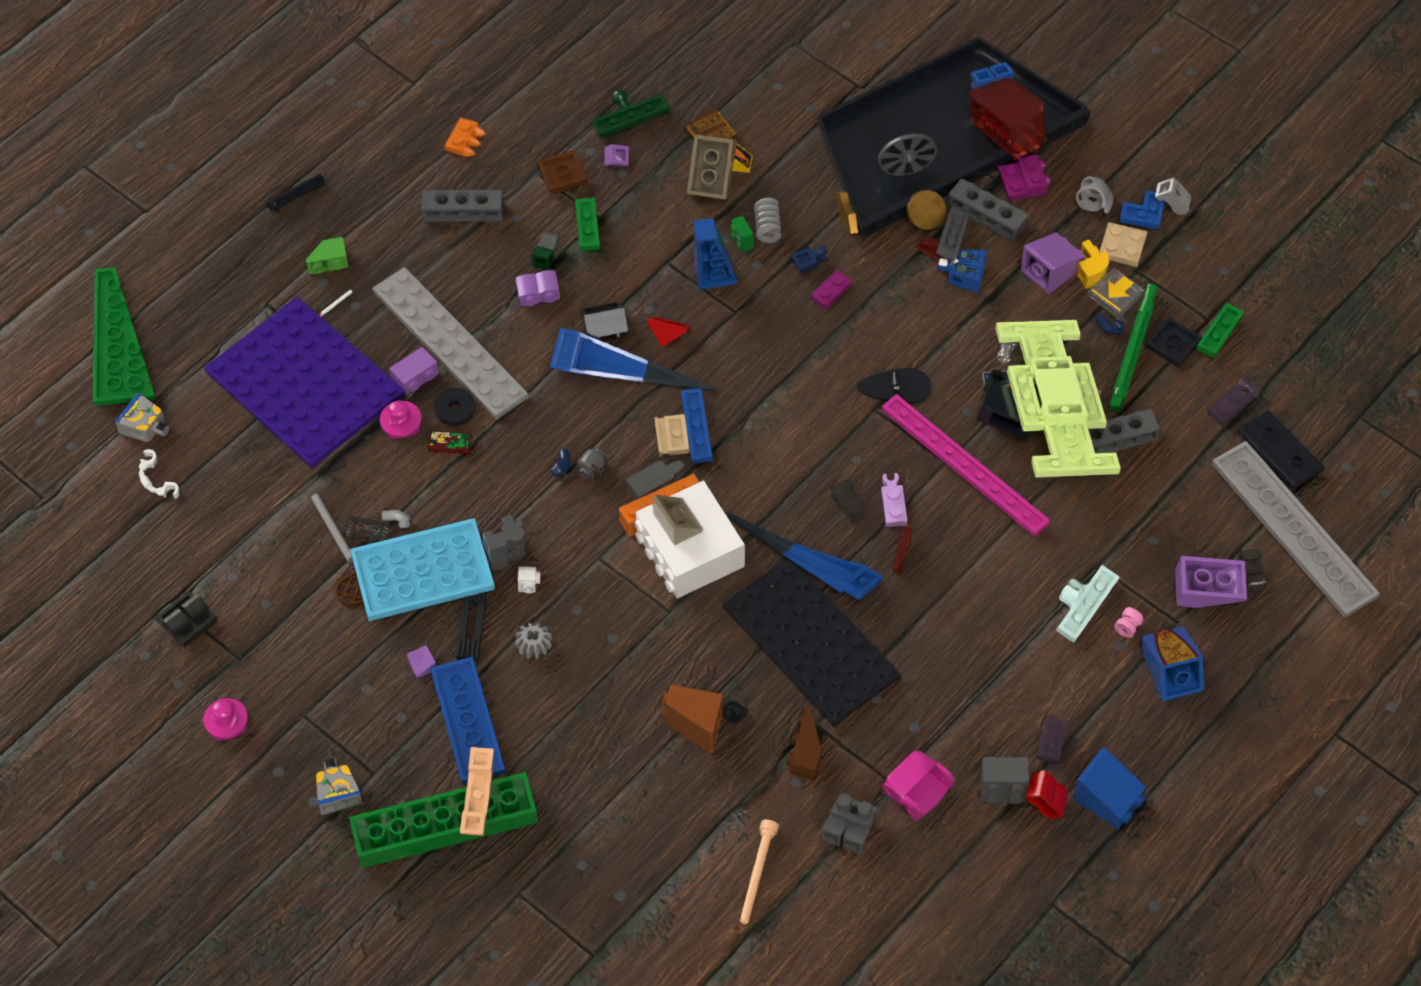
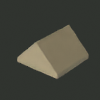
M661 495L653 497V514L674 546L704 530L683 498Z

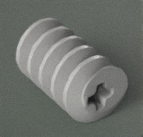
M763 198L754 205L756 237L764 243H774L781 238L779 202L774 198Z

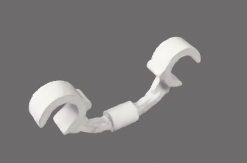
M144 450L143 452L146 457H152L148 461L140 459L139 476L145 489L159 496H164V498H166L168 490L174 489L173 496L174 499H177L180 495V490L176 483L165 482L163 487L156 489L152 486L149 478L145 476L144 471L147 468L155 467L157 456L153 450Z

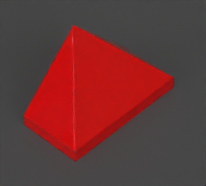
M655 316L648 318L647 321L662 347L691 330V325Z

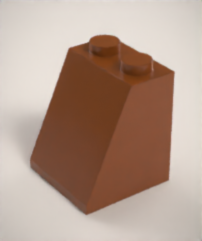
M670 684L669 692L664 693L662 705H664L663 715L666 716L667 725L707 752L714 754L723 718V694Z

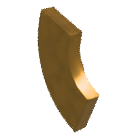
M843 191L835 192L838 212L845 229L850 234L857 233L856 213L852 210L848 193Z

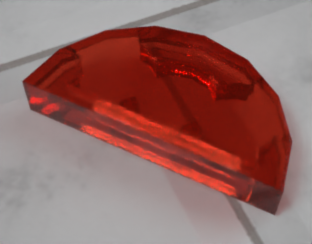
M924 237L918 242L917 249L939 261L940 258L945 259L936 253L939 244L938 240Z

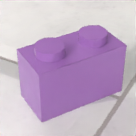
M423 347L389 368L391 379L404 389L405 395L416 391L421 385L434 379L439 374L437 361Z

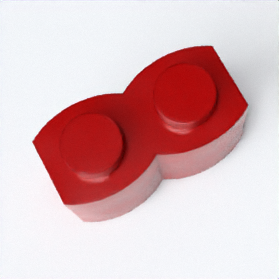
M1048 771L1032 773L1026 795L1028 802L1037 807L1039 812L1048 819L1063 818L1069 796L1067 789L1063 784L1058 783Z

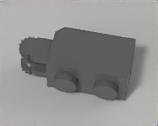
M679 460L666 466L664 462L657 461L627 478L626 490L634 501L684 478V464Z

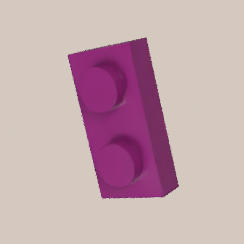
M836 270L811 294V300L827 310L852 286V280Z

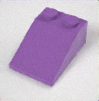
M1180 556L1175 568L1177 606L1200 608L1247 600L1245 561Z

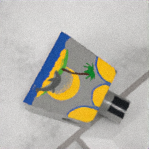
M139 393L136 394L115 421L119 434L145 442L151 441L155 434L165 437L169 432V426L164 424L163 411Z
M336 759L326 760L323 763L325 771L316 774L318 805L321 815L363 804L360 791L348 766L338 767Z

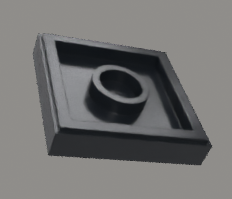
M1168 317L1148 339L1145 347L1179 368L1197 348L1202 337Z

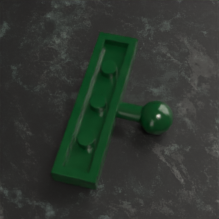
M616 90L612 95V100L615 104L620 105L622 109L592 120V126L601 139L670 112V106L663 94L629 106L627 103V93L623 90Z

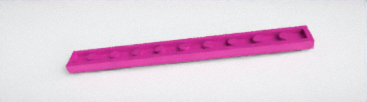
M896 394L882 406V411L1034 537L1049 525L1050 520L900 396Z

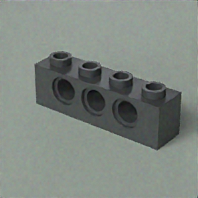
M961 179L948 195V207L951 208L953 206L969 213L970 219L1013 242L1027 228L1029 217L1027 213L964 179Z
M502 190L423 191L421 209L423 222L503 221Z
M1148 409L1107 420L1106 428L1088 430L1095 453H1112L1157 441L1160 427L1152 410Z

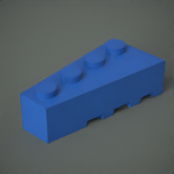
M714 219L693 221L694 265L698 289L738 284L734 263Z

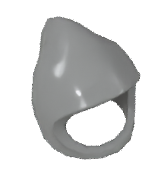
M1088 176L1081 182L1080 190L1076 194V202L1084 210L1097 212L1104 209V212L1107 214L1113 205V194L1102 179ZM1089 197L1096 198V201H1095V202H1092V201L1089 200L1088 198H1089Z

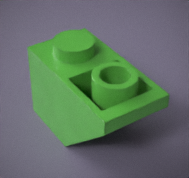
M343 237L323 240L306 259L309 275L349 268Z

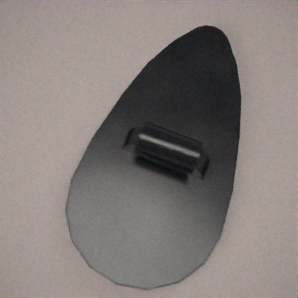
M903 368L871 375L857 384V389L866 396L883 401H889L897 394L908 404H913L927 398L930 394L931 382L930 378L921 370Z

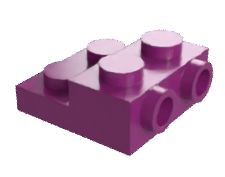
M1037 154L1019 157L1017 163L998 166V173L1008 201L1047 194L1050 178L1048 174L1044 175V161L1039 159Z

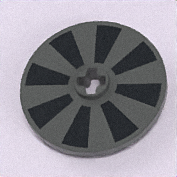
M923 134L900 136L882 148L878 157L879 165L884 172L890 175L902 176L913 174L924 169L934 160L937 154V147L932 138Z

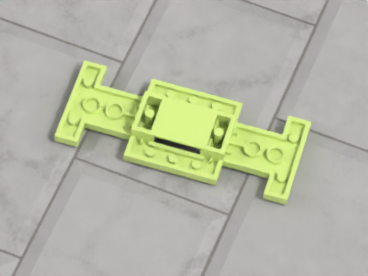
M1077 320L996 323L995 329L999 343L1019 342L1025 365L1008 366L1007 369L1023 431L1044 430L1050 455L1032 456L1031 463L1035 477L1119 474L1120 464L1117 454L1095 453L1088 429L1106 428L1107 424L1090 364L1073 363L1071 356L1066 355L1064 340H1080L1081 333ZM1034 384H1036L1038 387V391L1042 401L1041 408L1039 405Z

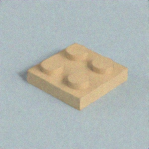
M1108 222L1099 252L1107 251L1111 261L1138 267L1147 231Z

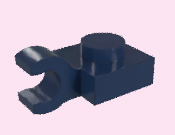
M820 246L813 251L807 247L791 254V260L801 274L817 267L818 262L826 261L828 259L826 255L828 251L825 246Z

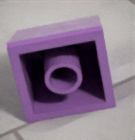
M1056 232L1024 246L1021 271L1048 294H1051L1077 273L1078 262L1085 260V255L1081 250L1071 245L1065 237H1061Z

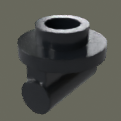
M728 700L723 706L724 717L732 723L739 722L749 712V709L741 706L736 701Z

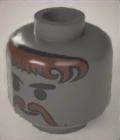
M596 448L586 450L577 460L578 473L584 479H598L608 466L607 456Z

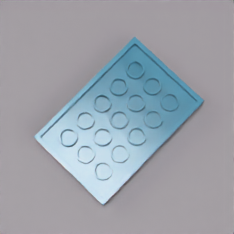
M475 518L350 549L369 621L495 590Z

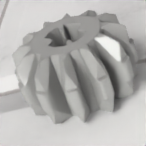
M529 622L528 627L521 625V632H516L515 646L519 649V653L521 655L526 654L528 659L532 655H535L537 660L539 654L546 656L547 650L551 649L552 635L548 633V628L546 626L541 627L539 622L535 626L531 622Z

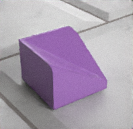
M613 144L606 146L605 166H629V146Z
M427 645L407 654L408 663L417 679L431 673L430 668L436 666V662Z

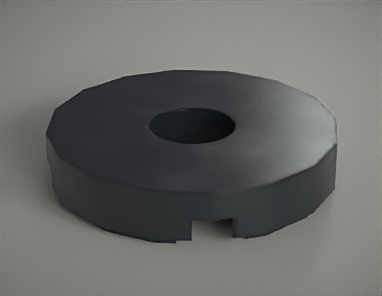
M451 388L443 391L438 395L434 403L436 417L442 423L451 424V426L462 425L471 420L476 409L473 396L462 388ZM457 404L460 406V408L457 410L450 409V406Z

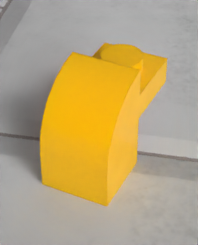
M1090 240L1082 242L1081 251L1085 255V260L1078 262L1076 274L1086 289L1098 285L1105 279L1109 264L1107 251L1100 253Z

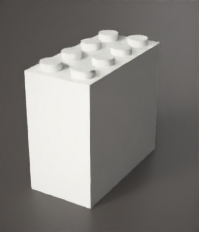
M704 481L670 496L683 498L704 529L701 533L675 546L653 514V504L636 511V521H634L637 532H635L636 539L639 544L643 543L648 559H653L658 575L664 577L667 590L670 593L673 592L676 598L682 597L745 567V544Z

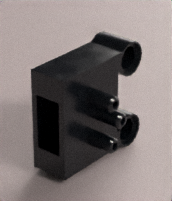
M992 370L984 385L985 394L976 420L1027 440L1030 431H1023L1012 389L1005 386L1008 377L1001 370ZM1034 385L1039 405L1041 408L1042 401L1040 398L1037 385Z

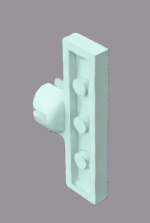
M1101 565L1087 585L1071 579L1059 596V599L1068 605L1070 610L1056 631L1074 643L1120 577Z

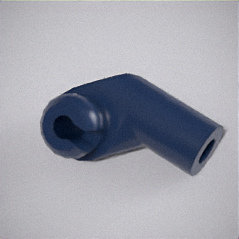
M1099 314L1095 318V321L1105 333L1119 335L1125 328V324L1122 321L1110 323L1104 314Z
M568 449L558 451L560 460L551 468L552 474L556 477L564 475L571 469L572 465Z

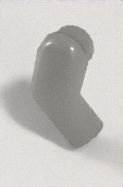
M400 510L382 511L383 522L399 521L400 528L410 527L409 520L411 519L406 513Z

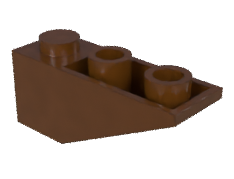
M807 706L805 714H800L798 721L800 731L794 734L792 746H795L793 752H789L786 765L790 766L791 775L816 780L821 763V747L811 709Z

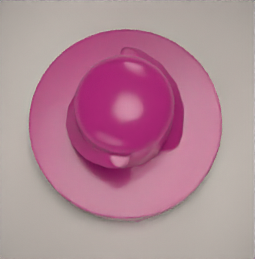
M401 400L394 401L386 406L380 415L381 428L389 438H405L417 434L420 430L422 422L421 412L413 403Z
M224 698L213 702L206 709L203 722L206 731L215 740H227L246 731L248 713L241 702L231 698Z

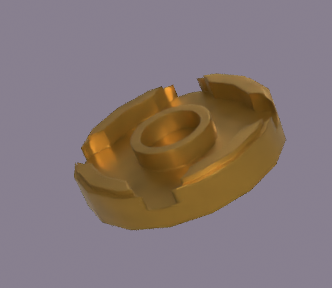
M931 190L915 193L907 205V216L910 223L921 230H931L938 227L946 214L945 203L942 197Z

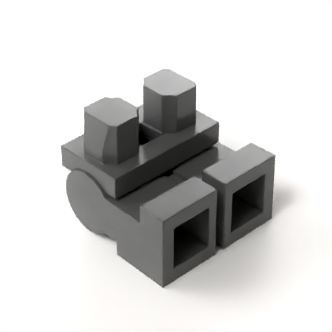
M513 514L501 518L503 526H501L500 533L492 534L491 530L483 532L484 551L491 572L508 567L509 562H520L525 558L523 524L521 520L516 521Z
M839 794L831 814L821 829V840L840 847L843 840V849L862 856L875 823L877 808L873 807L871 803L852 799L850 795Z

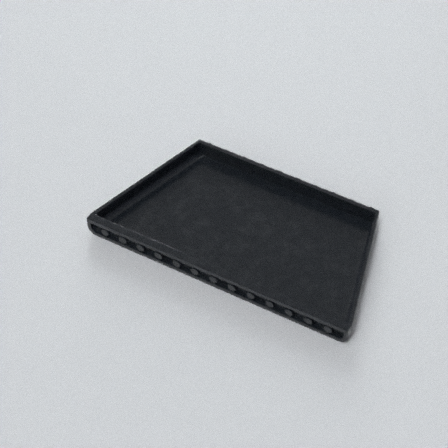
M978 36L956 48L950 49L940 56L934 57L926 63L918 65L910 71L902 73L894 79L887 80L884 84L873 87L869 91L839 104L829 111L821 113L817 116V124L842 190L848 193L850 205L853 212L856 213L858 231L863 237H868L907 217V205L915 193L931 190L944 198L949 195L961 179L974 183L997 171L998 166L1011 164L1017 161L1019 157H1024L1083 127L1088 122L1091 111L1086 105ZM1006 62L1014 72L1013 97L1006 99L1003 95L1002 101L990 105L985 101V106L978 108L973 102L971 72L988 68L990 71L991 66ZM1008 110H1015L1024 115L1045 133L1046 141ZM999 111L1041 147L1034 150L992 114ZM986 117L1011 138L1014 143L1024 149L1027 154L1020 156L979 120ZM908 134H923L934 140L937 147L936 157L924 169L902 176L890 175L881 169L878 161L879 153L890 141Z

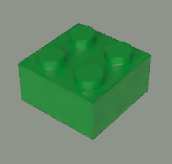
M740 216L732 219L730 235L732 240H735L736 247L742 253L753 249V232L744 217Z

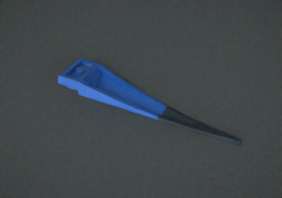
M560 327L550 368L571 374L715 390L711 385L655 364L588 335Z
M731 513L727 515L729 520L840 593L847 592L852 597L861 600L882 582L884 576L866 565L809 549L763 530Z

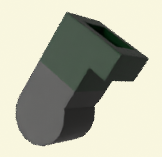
M545 231L542 233L540 242H538L536 248L531 253L532 266L550 270L559 248L560 235ZM538 259H543L546 263H541Z

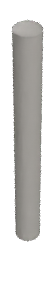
M314 494L311 497L313 503L347 562H352L353 559L349 546L319 494Z

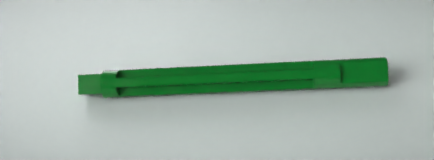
M1154 284L1147 285L1143 300L1140 303L1111 396L1110 411L1121 412L1158 293L1157 286Z

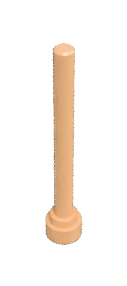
M772 820L761 821L759 831L761 832L762 839L740 917L742 924L749 923L770 840L777 835L779 824Z

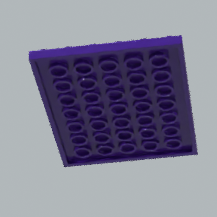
M298 297L294 298L204 367L206 374L311 469L377 418L386 406L405 396L404 389Z

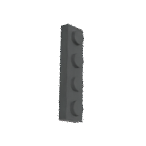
M951 206L938 244L937 254L945 259L955 261L968 222L969 213Z

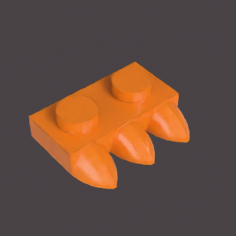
M460 117L445 144V151L466 157L474 156L476 153L471 147L481 145L476 137L486 136V133L478 126V122Z

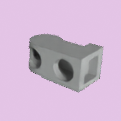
M1175 178L1158 183L1155 197L1159 201L1165 200L1176 214L1183 215L1188 213L1191 195Z

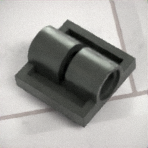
M189 590L155 617L156 621L184 648L218 621L217 617L209 610L205 601L199 595H193Z

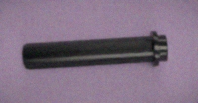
M318 174L274 198L269 197L266 204L271 212L279 211L278 208L323 185L325 180L321 174Z

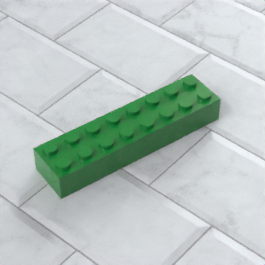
M526 772L492 780L483 836L460 834L467 787L349 817L361 868L538 823L537 811Z

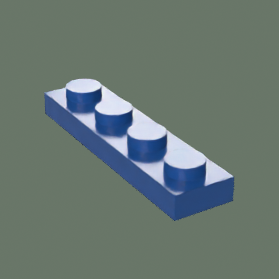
M702 389L681 390L692 464L711 462L712 451Z

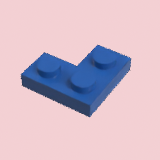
M1146 190L1143 205L1123 202L1119 222L1159 229L1165 200L1159 201L1155 197L1156 192Z

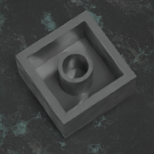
M983 757L980 773V800L990 804L998 802L1019 804L1026 802L1029 786L1028 758Z

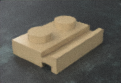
M685 414L664 416V418L660 419L654 417L659 457L662 454H688L689 443Z

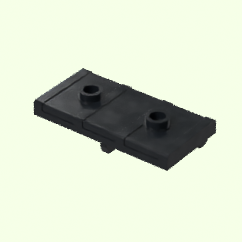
M1270 410L1238 428L1237 433L1248 442L1265 463L1292 490L1320 474L1325 469V466L1308 451Z

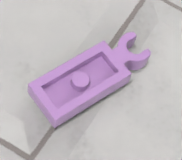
M894 473V480L892 481L887 479L886 474H883L882 482L885 487H881L886 527L907 525L903 486L898 485L899 476L897 473Z

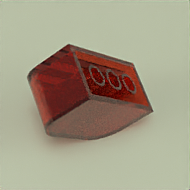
M1002 78L999 80L995 79L993 82L968 92L972 124L1013 159L1016 160L1045 144L1047 134L1044 105L1041 99L1031 93L1027 87H1024L1014 79Z

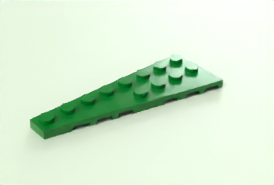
M115 267L95 269L94 406L130 403L137 393L149 401H155V394Z

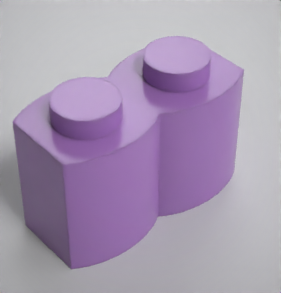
M554 270L516 277L521 306H534L539 302L552 303L560 299L556 272Z

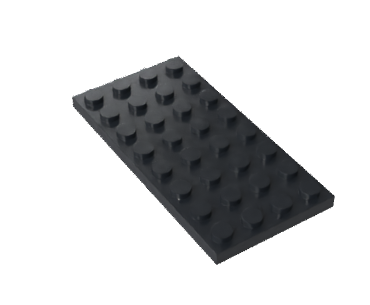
M789 558L723 603V608L833 727L901 678L900 672L810 577Z

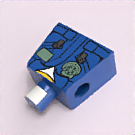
M959 249L955 261L940 258L938 270L949 272V284L979 293L987 251Z

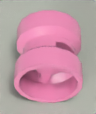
M1127 607L1122 613V618L1118 619L1114 624V628L1120 635L1132 638L1136 633V627L1142 624L1144 618L1139 611Z

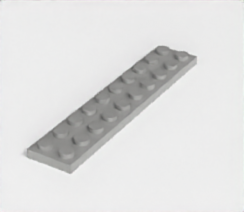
M405 267L372 288L373 293L495 420L529 398L528 393Z
M1247 441L1212 460L1211 465L1344 618L1379 598L1380 593Z

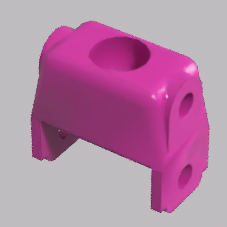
M914 751L888 775L882 788L902 811L914 821H918L942 800L949 788L951 789L954 786V777L939 762L929 758L921 751Z

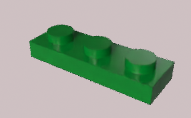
M595 198L575 199L580 251L600 250Z
M1225 303L1198 343L1196 350L1215 359L1242 319L1244 311Z

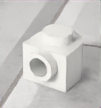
M519 566L518 592L528 594L536 592V584H540L541 572L537 571L536 567Z

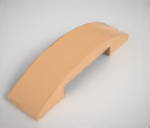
M471 747L468 767L469 777L460 834L479 836L484 834L491 791L494 749Z

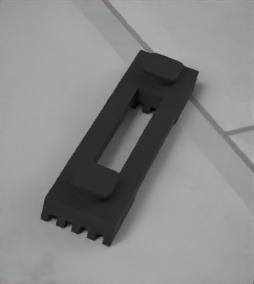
M486 591L463 597L460 632L456 651L457 660L473 657L474 661H479ZM470 604H476L478 609L474 638L466 639Z

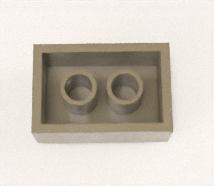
M694 134L687 194L729 199L737 140Z

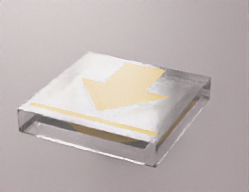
M1113 268L1088 291L1090 298L1118 318L1145 294V289L1116 268Z

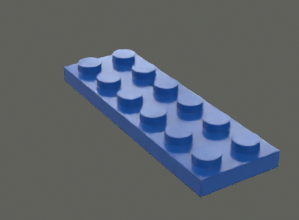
M473 657L431 667V674L462 785L468 784L471 747L494 749L492 777L505 774L504 764Z

